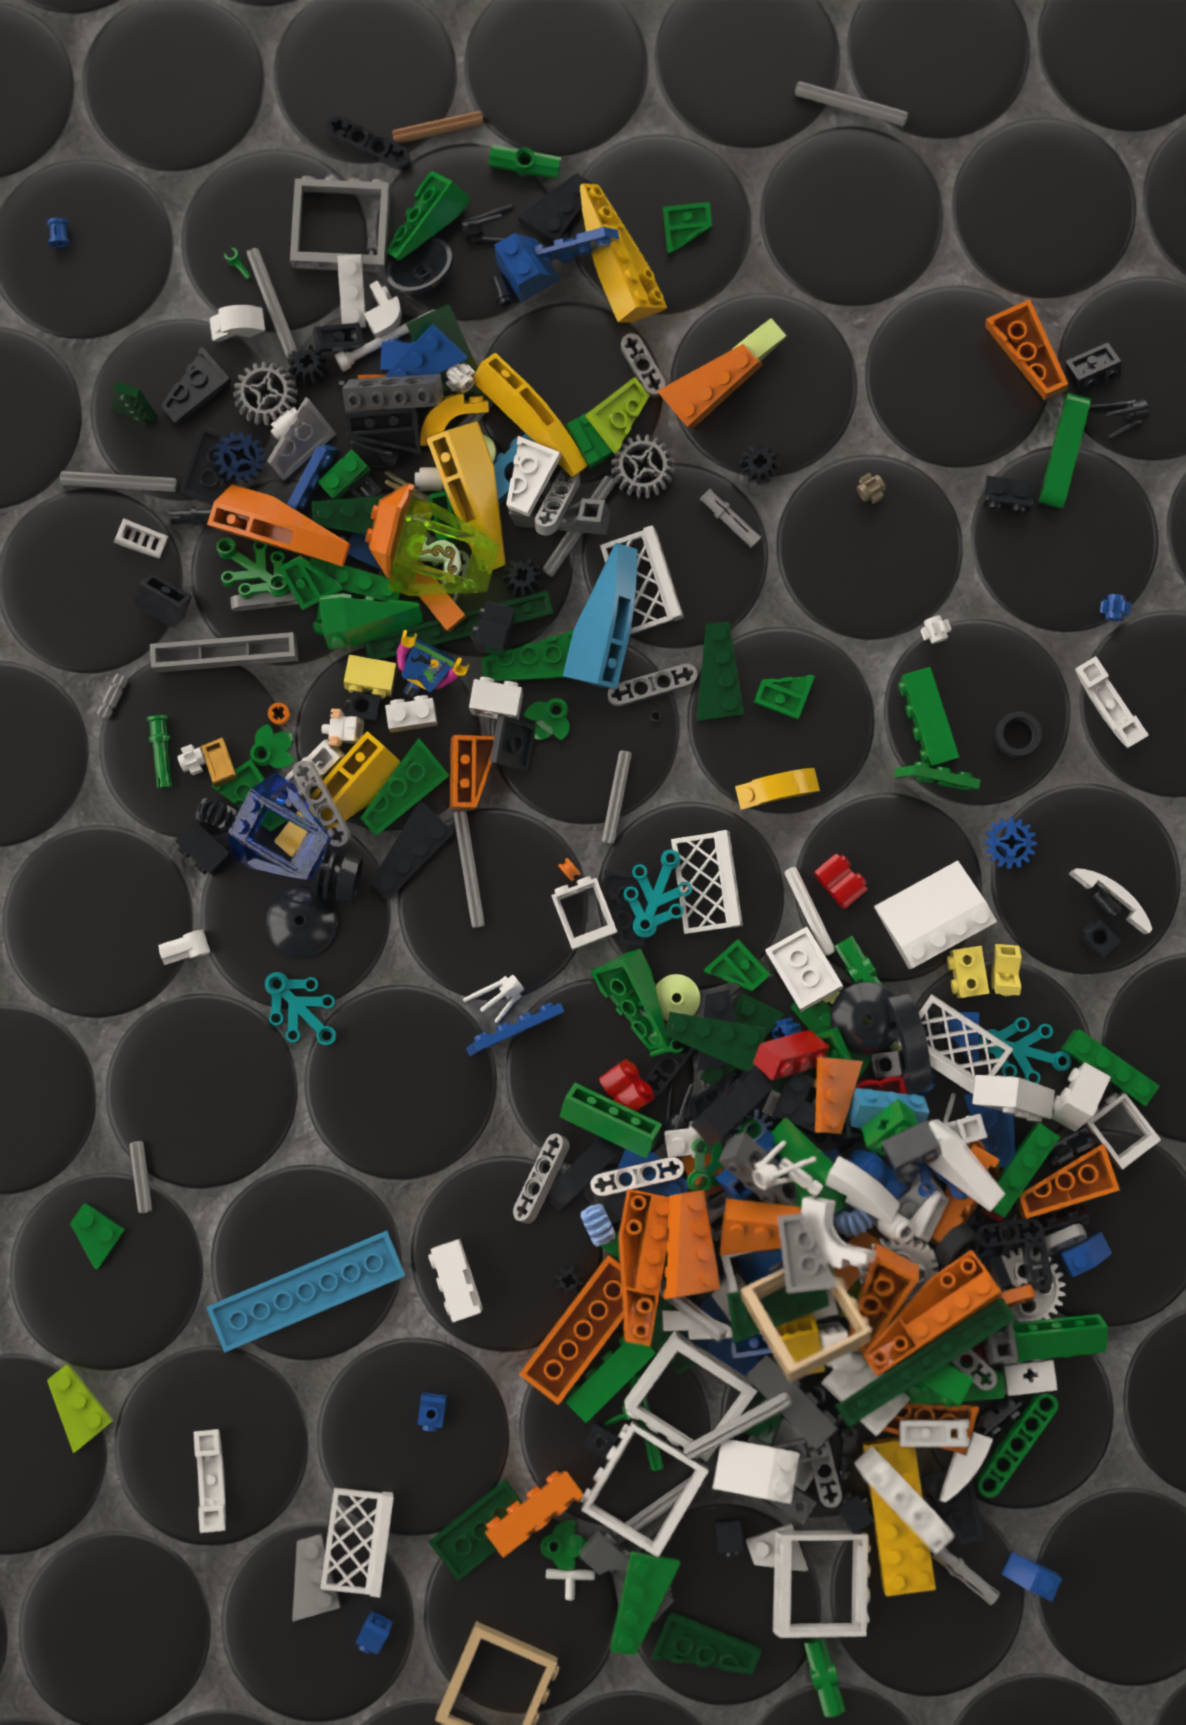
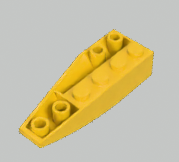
M582 183L580 185L586 232L607 227L616 229L619 233V240L611 242V246L592 250V258L600 282L617 321L636 322L665 310L667 306L663 299V294L655 281L653 272L599 184Z
M497 353L492 354L481 362L472 377L475 380L474 384L537 444L560 452L561 459L558 464L572 478L584 470L588 464L560 420L535 390Z
M478 421L427 438L451 506L483 573L505 566L506 561L495 468Z
M368 731L323 780L344 821L371 803L401 762ZM317 787L311 794V797L315 800L320 799L322 790L320 787ZM307 801L274 841L291 857H294L325 836ZM325 807L321 812V816L325 821H330L333 818V811L329 807ZM338 820L334 824L327 825L328 829L332 827L335 829L334 825H339Z

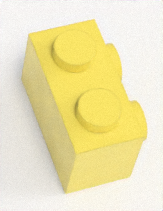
M349 655L344 677V687L350 693H371L373 696L381 697V699L386 698V696L392 697L397 672L396 663Z
M982 946L949 951L950 956H947V965L949 970H953L954 980H951L952 993L957 995V999L989 994Z

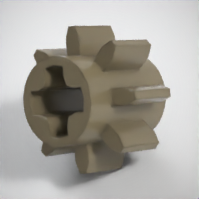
M868 473L860 478V485L856 488L864 502L871 500L872 504L883 499L884 495L882 492L886 490V486L879 475L872 477Z

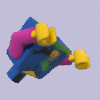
M407 630L403 631L402 639L397 649V666L402 671L401 677L408 680L403 690L406 695L414 698L418 695L421 688L432 692L434 689H441L454 682L459 676H464L468 671L470 664L465 667L461 666L462 658L459 657L455 663L453 657L419 640L416 633L414 637L410 638L406 636Z

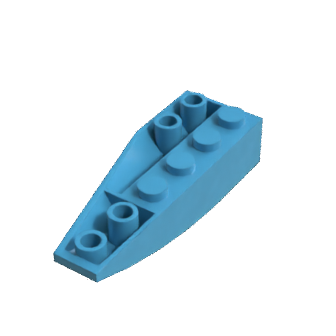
M615 543L573 630L563 677L602 688L617 689L633 617L637 578V549Z

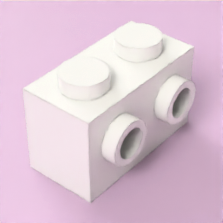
M427 695L414 697V701L405 702L404 699H396L390 701L389 705H385L388 728L391 733L438 726L433 698H428Z

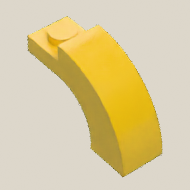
M462 392L452 393L444 397L438 406L431 408L425 418L421 430L420 446L428 445L427 438L444 432L449 421L458 415L489 412V399H483V396H471L469 400L465 401V395Z
M815 768L774 774L735 786L741 810L820 791Z

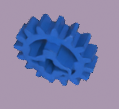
M1009 817L1007 823L1001 818L999 819V826L995 823L990 825L993 832H985L989 839L983 841V844L989 845V848L984 852L985 854L991 853L993 855L990 858L991 862L997 859V867L1000 868L1005 863L1007 869H1011L1013 863L1019 868L1021 867V860L1024 863L1030 861L1027 855L1035 854L1031 847L1036 846L1037 842L1031 841V838L1036 834L1035 832L1029 833L1027 831L1030 828L1029 824L1023 827L1022 819L1014 823L1013 817ZM1005 828L1004 835L1002 837L995 838L997 833L1001 829ZM1016 831H1020L1024 838H1021ZM1010 838L1011 842L1018 844L1009 848L1008 844L1002 842ZM996 848L1003 852V856L997 852ZM1025 848L1023 853L1018 858H1015L1016 851Z

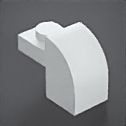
M378 280L369 286L379 306L364 313L366 322L376 339L398 328L402 317L398 297L391 298L386 286L381 288Z
M251 305L226 306L218 309L219 314L210 318L212 340L221 342L234 335L250 338L265 331L263 311L260 307Z
M692 1121L689 1122V1128L665 1131L668 1157L692 1155V1158H695V1152L692 1151L691 1144L696 1139H702L703 1141L704 1139L692 1128ZM702 1143L697 1146V1151L702 1149ZM709 1145L705 1155L711 1153V1147Z

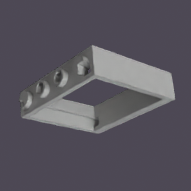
M303 176L301 179L295 178L290 250L292 267L298 269L338 270V255H356L299 252L303 192L381 195L377 255H362L363 272L385 273L391 194L389 183L379 179L364 182L356 178L348 179V181L338 180L334 177H327L325 180L315 179L311 176Z

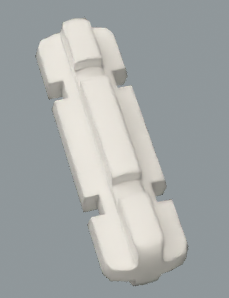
M784 1158L779 1163L778 1170L791 1166L793 1163ZM800 1168L787 1173L790 1179L804 1189L807 1188V1191L813 1196H817L823 1188L822 1184L816 1180L813 1181L812 1177Z

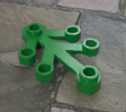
M223 538L218 541L216 548L221 558L226 560L232 559L248 570L240 572L225 571L222 573L221 580L225 587H233L239 581L261 579L265 583L254 585L249 583L241 584L238 588L240 597L242 599H250L254 594L266 592L275 597H282L290 592L288 584L278 569L279 566L286 563L282 552L276 551L270 556L274 566V575H271L266 570V554L269 550L267 544L254 542L253 548L256 553V563H254L237 551L235 542L232 539Z
M746 1118L740 1125V1131L736 1135L746 1133L752 1139H755L761 1133V1125L753 1118ZM748 1124H751V1128L746 1131ZM702 1139L694 1140L691 1144V1149L695 1152V1168L688 1176L687 1185L692 1192L701 1190L706 1192L710 1186L720 1185L715 1179L718 1175H713L718 1168H726L719 1162L723 1152L722 1144L717 1141L711 1146V1162L705 1167V1153L708 1150V1145ZM702 1143V1149L697 1151V1146ZM701 1177L700 1183L695 1184L696 1180Z

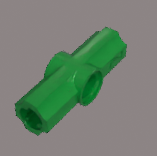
M492 145L489 156V167L514 171L523 177L536 175L558 179L561 157L534 153L529 148L517 150ZM523 159L530 161L528 165H521L519 162Z
M853 936L834 946L845 964L846 972L853 984L873 982L881 985L874 966L863 955Z
M824 1637L809 1638L803 1643L811 1667L809 1671L815 1691H818L822 1711L825 1717L840 1715L845 1712V1708L838 1688L839 1680L834 1664L830 1660Z

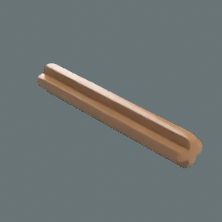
M481 111L396 129L392 131L394 142L400 144L480 126L483 124V116Z

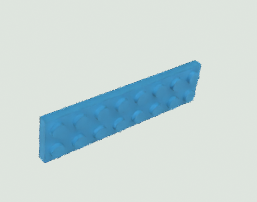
M388 1230L209 1305L206 1308L225 1353L402 1278L406 1274Z

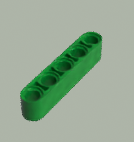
M1071 393L1066 394L1039 503L1061 509L1065 504L1091 402L1090 398Z
M1045 1391L1037 1392L1033 1395L1023 1409L1022 1416L1014 1422L976 1476L975 1485L984 1496L994 1497L1001 1491L1056 1413L1058 1402L1050 1393ZM1045 1397L1049 1398V1407L1044 1410L1040 1409V1401ZM1035 1418V1427L1030 1430L1026 1429V1420ZM1021 1438V1447L1016 1450L1012 1449V1440ZM1006 1458L1008 1460L1007 1467L1002 1470L997 1469L998 1460ZM992 1478L994 1481L992 1488L984 1490L982 1487L983 1481Z

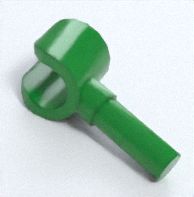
M231 248L235 254L232 258H228L224 253V257L229 265L236 266L247 280L251 278L250 273L242 265L241 257L235 248Z
M319 602L318 616L313 623L316 634L324 636Z
M672 1039L670 1045L651 1051L650 1054L651 1057L669 1052L680 1054L684 1048L679 1050L673 1049L672 1045L678 1041Z
M625 1404L621 1406L622 1414H618L604 1422L606 1427L620 1420L632 1419L627 1414Z

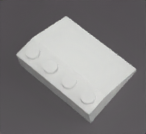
M958 861L874 906L908 969L916 967L997 922L985 899Z

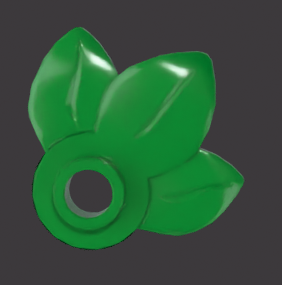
M554 698L547 703L535 702L524 713L526 718L535 721L534 738L536 740L547 739L552 734L558 739L563 740L569 732L570 724L566 718L568 706L562 699ZM560 707L561 712L555 715L552 713V709Z
M269 724L262 726L255 734L256 744L250 751L251 760L258 766L271 765L276 769L288 767L294 762V758L287 752L292 744L293 735L288 732L273 734ZM262 750L267 752L266 757L263 759L258 756Z
M571 1519L556 1524L552 1534L546 1535L540 1544L542 1554L548 1559H553L556 1566L565 1571L575 1569L574 1558L580 1556L579 1550L587 1542L583 1537L575 1535L576 1521ZM552 1542L557 1544L555 1551H550L549 1545Z

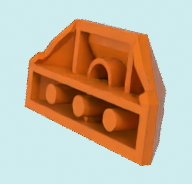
M407 483L379 500L378 505H373L371 519H374L372 529L368 528L365 542L369 543L368 548L385 576L390 579L393 576L415 486L411 483Z

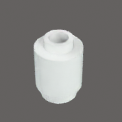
M294 407L290 411L286 410L284 415H280L271 423L273 429L270 432L278 441L297 412Z
M420 467L419 472H415V486H419L420 491H443L445 489L437 467Z
M896 1213L891 1224L880 1219L878 1221L879 1231L896 1242L905 1243L913 1237L914 1227L912 1223Z

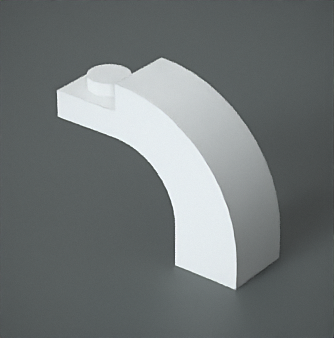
M815 1196L803 1198L801 1213L804 1214L828 1264L838 1268L847 1267L850 1264L864 1267L865 1264L875 1261L876 1251L849 1245L837 1235L833 1224L836 1201Z

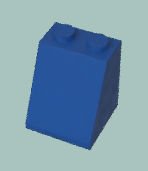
M514 233L494 246L497 266L505 276L519 302L522 303L557 283L561 278L548 258L535 255L534 246L540 245L536 239Z
M853 1149L845 1158V1160L856 1165L878 1181L896 1200L909 1188L904 1182L898 1183L893 1171L876 1153Z

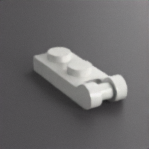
M967 1419L899 1420L901 1447L970 1446V1438L967 1437V1429L969 1428V1420ZM951 1429H957V1437H951Z

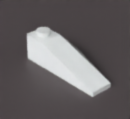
M938 1119L930 1121L929 1125L941 1145L942 1154L939 1155L936 1161L927 1165L991 1212L1005 1195L1003 1190L955 1131Z

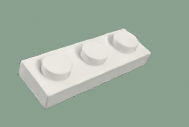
M362 254L338 255L342 324L359 322L360 327H366Z

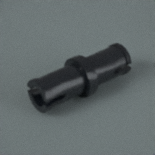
M191 507V509L170 510L171 517L180 516V518H170L171 525L192 524V526H197L198 523H208L212 508L197 509L196 507Z

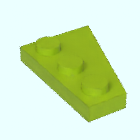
M636 377L585 415L614 454L620 449L634 420L638 417L650 396Z
M66 1364L47 1380L74 1454L114 1420L69 1364Z

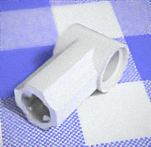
M203 929L187 933L182 938L159 945V952L164 965L186 958H197L210 953Z

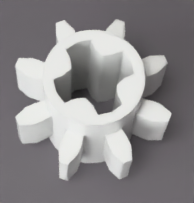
M458 363L448 369L446 376L449 380L446 382V385L452 391L465 393L475 383V380L472 378L475 371L469 365L464 363L460 365Z
M941 615L924 621L925 627H922L921 633L924 640L930 639L931 644H935L948 639L947 633L952 629L949 620L942 621Z
M192 744L181 748L183 754L177 757L183 772L190 771L192 775L203 772L201 766L206 764L201 748L194 749Z

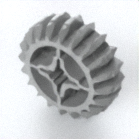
M263 361L261 368H258L257 364L253 363V371L250 372L248 368L244 369L246 376H238L242 383L234 384L235 389L238 391L234 392L233 396L238 399L235 405L240 408V414H247L246 419L248 421H252L255 418L256 425H259L263 420L265 426H269L270 420L274 422L277 417L284 415L286 410L290 411L292 409L290 405H296L297 401L293 397L298 395L296 389H293L296 383L294 380H290L291 374L289 372L284 373V367L280 366L276 370V364L272 362L268 368L266 362ZM264 378L260 384H253L257 380ZM274 379L284 386V394H280L278 390L273 389ZM269 391L270 394L268 396L262 397V392ZM248 393L257 398V409L248 403ZM273 403L278 404L274 408L268 409L269 405Z
M636 435V442H633L630 437L627 438L628 446L622 443L621 451L618 450L614 454L618 459L611 460V465L615 466L611 469V473L617 475L614 481L615 483L622 482L619 489L622 491L628 487L627 495L629 496L632 495L633 491H636V498L638 499L641 497V493H645L647 499L650 498V491L655 496L659 495L657 487L665 490L667 486L664 482L671 483L672 478L669 475L674 474L675 471L674 468L669 467L674 465L675 462L674 459L669 458L672 455L671 450L664 451L666 448L665 443L658 446L659 439L657 437L654 438L653 442H650L649 435L645 436V441H641L640 435ZM646 450L645 453L641 456H635L633 454L632 456H629L631 453L635 451ZM653 454L660 459L662 471L652 464ZM647 460V468H643L639 473V466H642ZM624 462L628 463L629 467L635 471L632 480L624 471ZM645 477H656L652 482L640 483Z

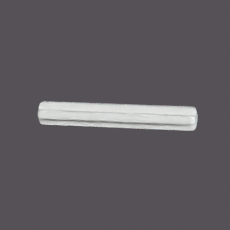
M792 867L786 870L785 876L820 949L825 956L834 953L835 947L797 868Z

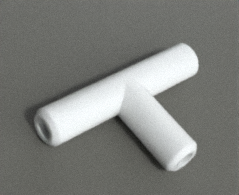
M547 1569L546 1578L566 1579L565 1599L574 1600L575 1580H595V1570L574 1569L565 1571L562 1569Z

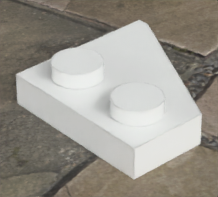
M792 1523L745 1539L754 1565L775 1567V1531H794ZM792 1541L791 1570L807 1571L808 1568L799 1542Z

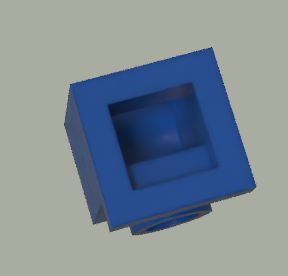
M422 1393L418 1425H423V1430L435 1432L437 1427H443L447 1395ZM434 1410L436 1412V1416L434 1418H429L427 1416V1411Z

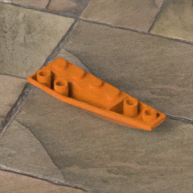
M231 485L214 501L207 525L223 532L342 567L350 547V543L277 498L236 485Z
M627 1189L619 1232L624 1333L626 1342L650 1346L666 1257V1242L669 1240V1229L667 1228L669 1197Z
M970 1250L931 1277L863 1354V1357L878 1377L1003 1296L1002 1292L974 1252Z

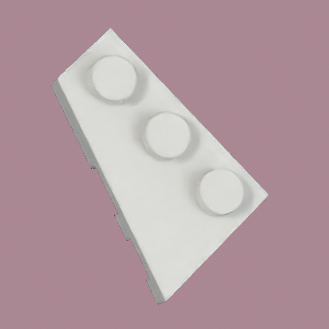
M518 436L517 454L514 458L513 477L510 480L506 505L508 509L529 517L561 459V454L558 451Z

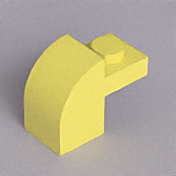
M995 944L991 969V988L995 989L996 994L1020 996L1019 970L1022 957L1019 946Z

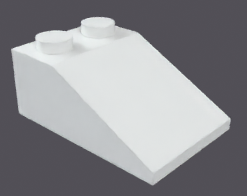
M727 1440L720 1444L713 1489L791 1504L799 1453Z

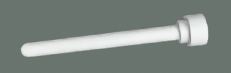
M434 309L431 310V311H429V312H427V313H425V314H423V315H421V316H419V317H422V316H424V315H426V314H428V313L434 311ZM406 324L350 353L349 351L345 353L344 351L334 355L341 370L345 372L352 368L351 365L355 364V360L382 347V342L398 339L409 333Z

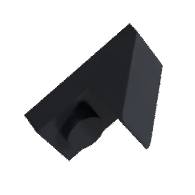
M359 322L317 326L312 330L318 353L333 351L334 355L339 352H350L365 345Z

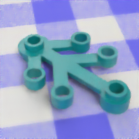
M666 850L662 854L661 864L663 867L654 890L646 876V867L638 864L633 868L632 875L638 880L648 902L645 913L637 899L638 890L635 887H627L624 891V898L630 903L635 914L633 930L640 937L647 938L652 936L656 931L657 925L671 919H679L683 915V907L680 904H673L670 906L669 911L654 916L657 907L679 897H688L692 892L690 883L681 882L677 888L663 894L671 870L676 869L680 863V855L675 850ZM673 855L675 861L670 863L666 860V857ZM636 869H643L644 874L637 876L635 874ZM681 886H687L689 892L682 893L680 891ZM632 890L635 892L636 896L634 898H628L626 893ZM679 908L681 913L675 916L671 910ZM647 921L650 925L649 928H641V922Z
M274 972L268 975L265 980V988L272 995V1008L269 1015L270 1023L278 1026L284 1022V1015L281 1013V1000L283 997L289 1003L288 1030L285 1035L289 1042L296 1043L301 1038V1033L298 1030L299 1014L317 1032L316 1037L320 1044H333L337 1038L336 1031L330 1026H324L306 1006H322L325 1009H331L335 1006V998L329 994L322 997H296L289 989H306L309 992H314L319 987L318 980L313 977H309L306 980L288 979L283 973ZM275 980H280L282 983L279 989H275L273 986ZM310 980L315 981L316 985L313 989L307 987V983ZM326 997H330L332 999V1004L330 1006L324 1005V999ZM274 1014L281 1016V1020L278 1023L272 1020ZM291 1031H296L297 1033L295 1040L289 1038ZM329 1031L332 1036L330 1040L326 1041L323 1038V1034Z
M1024 1017L1017 1018L1013 1024L1001 1031L995 1029L986 1030L1013 1048L1012 1054L1027 1081H1029V1075L1034 1073L1036 1081L1033 1083L1038 1084L1040 1082V1074L1033 1070L1026 1056L1051 1063L1052 1067L1058 1071H1065L1071 1066V1057L1066 1052L1061 1051L1053 1054L1028 1047L1042 1038L1045 1039L1052 1036L1053 1029L1049 1024L1040 1025L1036 1031L1016 1042H1010L1005 1039L1018 1031L1024 1032L1028 1030L1030 1023ZM1020 1020H1023L1026 1024L1024 1029L1018 1027ZM1042 1027L1048 1028L1049 1033L1047 1036L1042 1035ZM982 1035L979 1039L980 1044L984 1043ZM998 1045L987 1047L988 1053H993L995 1058H1000L1003 1054L1002 1048ZM1061 1056L1066 1059V1063L1063 1066L1058 1063V1059ZM1006 1059L1001 1066V1073L1004 1077H1015L1017 1068L1013 1064H1009ZM1008 1066H1010L1013 1069V1074L1011 1076H1008L1005 1073V1069Z

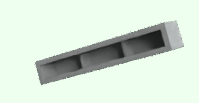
M293 632L150 644L151 668L158 673L298 661L297 637Z

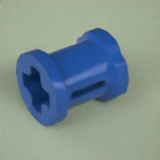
M58 217L49 219L47 221V225L50 227L49 246L56 248L69 246L70 240L67 238L69 221Z

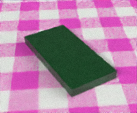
M449 304L406 324L414 343L434 324L467 356V359L459 364L469 365L475 372L478 369ZM448 369L439 373L441 374L444 397L456 393V391H452L446 385V382L449 380L446 376ZM474 384L469 391L464 393L465 401L469 400L471 396H481L484 393Z
M506 1479L428 1541L458 1582L497 1551L485 1534V1531L488 1530L486 1525L497 1516L501 1520L508 1514L506 1509L516 1501L520 1504L523 1502Z

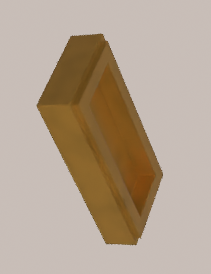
M223 737L201 746L215 788L238 779Z

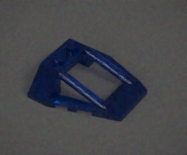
M274 773L249 790L228 831L232 857L247 868L308 881L311 880L332 837L318 817L312 814L306 800L302 799L298 794L297 787L278 773ZM287 798L304 818L282 806ZM268 809L307 831L291 862L252 840ZM258 854L272 863L257 859Z

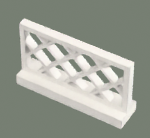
M653 525L643 528L644 530L600 545L606 563L609 557L607 549L614 547L615 543H627L626 546L630 547L633 540L641 537L644 542L641 553H637V568L642 559L650 562L652 568L647 576L637 572V575L644 578L645 581L640 591L636 590L635 592L638 595L634 601L633 612L635 611L645 616L640 626L631 627L629 635L684 618L659 538ZM652 574H654L655 580L651 579ZM649 581L656 584L659 589L654 599L643 594ZM641 596L653 601L647 614L636 609ZM656 603L665 608L666 617L656 619L650 616Z
M722 830L714 833L671 839L672 849L677 851L678 854L679 843L688 842L694 847L686 859L680 855L684 862L682 865L679 863L675 869L677 884L688 882L682 877L681 872L686 864H689L698 871L690 881V884L695 891L701 894L699 899L692 906L686 902L685 897H679L680 905L684 910L682 915L684 934L743 926L730 832ZM714 838L715 849L708 855L699 847L705 839ZM700 840L697 845L692 843V841ZM697 850L708 857L700 869L689 862ZM715 853L717 854V861L712 858ZM710 860L716 863L719 868V872L713 879L703 872ZM700 874L711 881L704 892H701L692 885ZM719 876H720L721 885H720L718 882H716V880L719 878ZM713 884L722 889V896L717 903L706 895ZM684 886L680 888L682 893H687L689 890L688 887L684 889ZM704 897L714 904V907L707 916L696 909ZM722 900L724 903V908L719 905L722 902ZM686 905L691 908L688 913ZM717 907L725 912L726 923L716 924L709 919ZM695 911L704 920L699 927L689 928L688 918ZM707 921L712 924V925L704 926Z
M932 994L918 1012L921 1019L924 1014L926 1020L921 1021L922 1024H927L929 1036H926L927 1041L930 1040L931 1045L928 1044L931 1067L972 1094H974L976 1078L973 1067L988 1064L989 1073L987 1076H995L1013 1051L1012 1047ZM932 1003L942 1008L943 1017L928 1018L927 1010ZM945 1011H947L951 1015L946 1016ZM957 1018L962 1021L963 1030L949 1032L947 1020ZM944 1021L946 1033L932 1035L930 1023ZM965 1024L971 1027V1029H966ZM973 1032L980 1033L984 1043L969 1046L967 1034ZM964 1034L966 1047L952 1049L950 1037ZM947 1037L949 1050L938 1051L934 1048V1039ZM998 1045L1005 1050L1000 1058L989 1059L987 1047ZM985 1048L987 1060L972 1062L970 1050ZM968 1051L970 1063L959 1065L954 1061L953 1053ZM945 1054H950L951 1059L947 1057ZM971 1067V1072L965 1068Z
M334 1488L321 1589L370 1594L371 1597H380L393 1503L392 1492L377 1493ZM338 1495L349 1496L354 1504L343 1512L337 1505ZM366 1498L377 1499L376 1509L367 1514L360 1503ZM357 1506L365 1517L356 1525H353L346 1514ZM337 1509L340 1515L335 1518ZM375 1514V1520L373 1522L371 1520V1517ZM341 1518H344L351 1529L339 1537L334 1530V1524ZM368 1520L373 1527V1533L364 1540L357 1531V1528ZM354 1531L361 1540V1543L350 1551L343 1542V1539ZM334 1535L337 1538V1540L332 1543V1538ZM372 1539L371 1548H370V1546L367 1544V1542ZM340 1542L347 1554L336 1562L330 1553L331 1549ZM364 1545L370 1552V1557L360 1564L353 1553ZM348 1557H351L358 1567L349 1575H346L339 1565ZM329 1560H331L332 1563H333V1565H332L330 1568H329ZM368 1564V1571L366 1572L364 1567ZM335 1568L344 1577L337 1584L326 1583L328 1573ZM360 1570L367 1578L365 1587L354 1586L350 1580Z

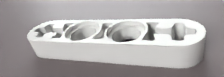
M669 1157L601 1173L592 1179L591 1189L599 1196H606L627 1191V1189H636L674 1180L683 1175L684 1164L678 1158ZM674 1161L675 1165L680 1166V1169L676 1170V1175H672V1172L663 1173L665 1178L660 1179L661 1171L657 1164L662 1163V1168H667L670 1166V1162ZM646 1167H653L656 1170L654 1180L647 1181L643 1178V1170ZM624 1172L630 1173L633 1178L632 1183L626 1187L622 1186L619 1182V1177ZM615 1174L614 1180L618 1189L613 1190V1185L606 1186L604 1192L600 1188H596L600 1178H603V1181H611L610 1175Z

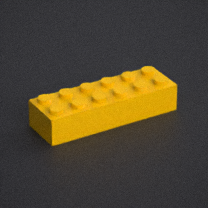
M900 1436L862 1441L863 1454L873 1446L922 1498L915 1447H901ZM868 1482L882 1587L885 1595L893 1596L936 1590L929 1546Z

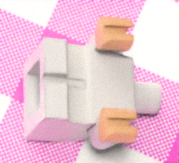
M331 709L333 714H330L332 718L330 719V724L322 725V733L329 734V746L340 747L343 742L356 744L363 736L364 720L352 716L345 717L341 709Z

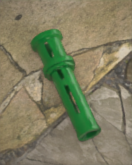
M168 715L146 717L150 725L151 736L149 737V742L153 744L157 788L173 787L168 754V742H170V735L167 734L166 724Z

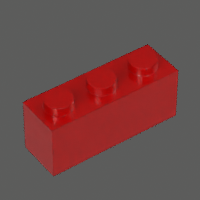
M811 1030L761 1043L753 1064L770 1079L775 1080L816 1068L817 1058H826L830 1046Z

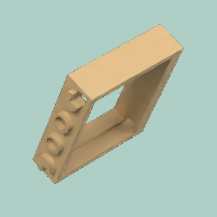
M828 1263L827 1265L838 1286L837 1288H830L856 1334L796 1364L758 1300L786 1286L784 1268L741 1289L742 1300L790 1383L870 1342V1332L872 1329L868 1324L867 1318L860 1316L858 1303L853 1296L849 1298L846 1293L847 1286L841 1276L837 1277L833 1271L835 1267Z
M476 1621L437 1712L435 1721L444 1725H473L449 1714L480 1639L483 1638L546 1666L522 1725H536L540 1716L537 1709L540 1703L545 1704L550 1692L547 1689L550 1679L555 1680L560 1668L556 1665L557 1657Z

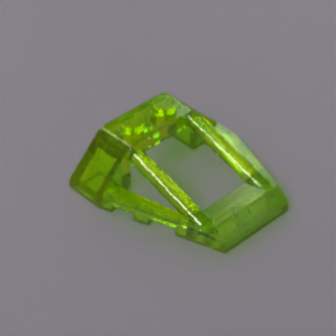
M412 498L393 561L388 590L408 596L487 592L499 545L439 505ZM435 516L458 529L434 522L432 517ZM428 530L474 545L465 578L419 563ZM417 573L454 585L415 583Z

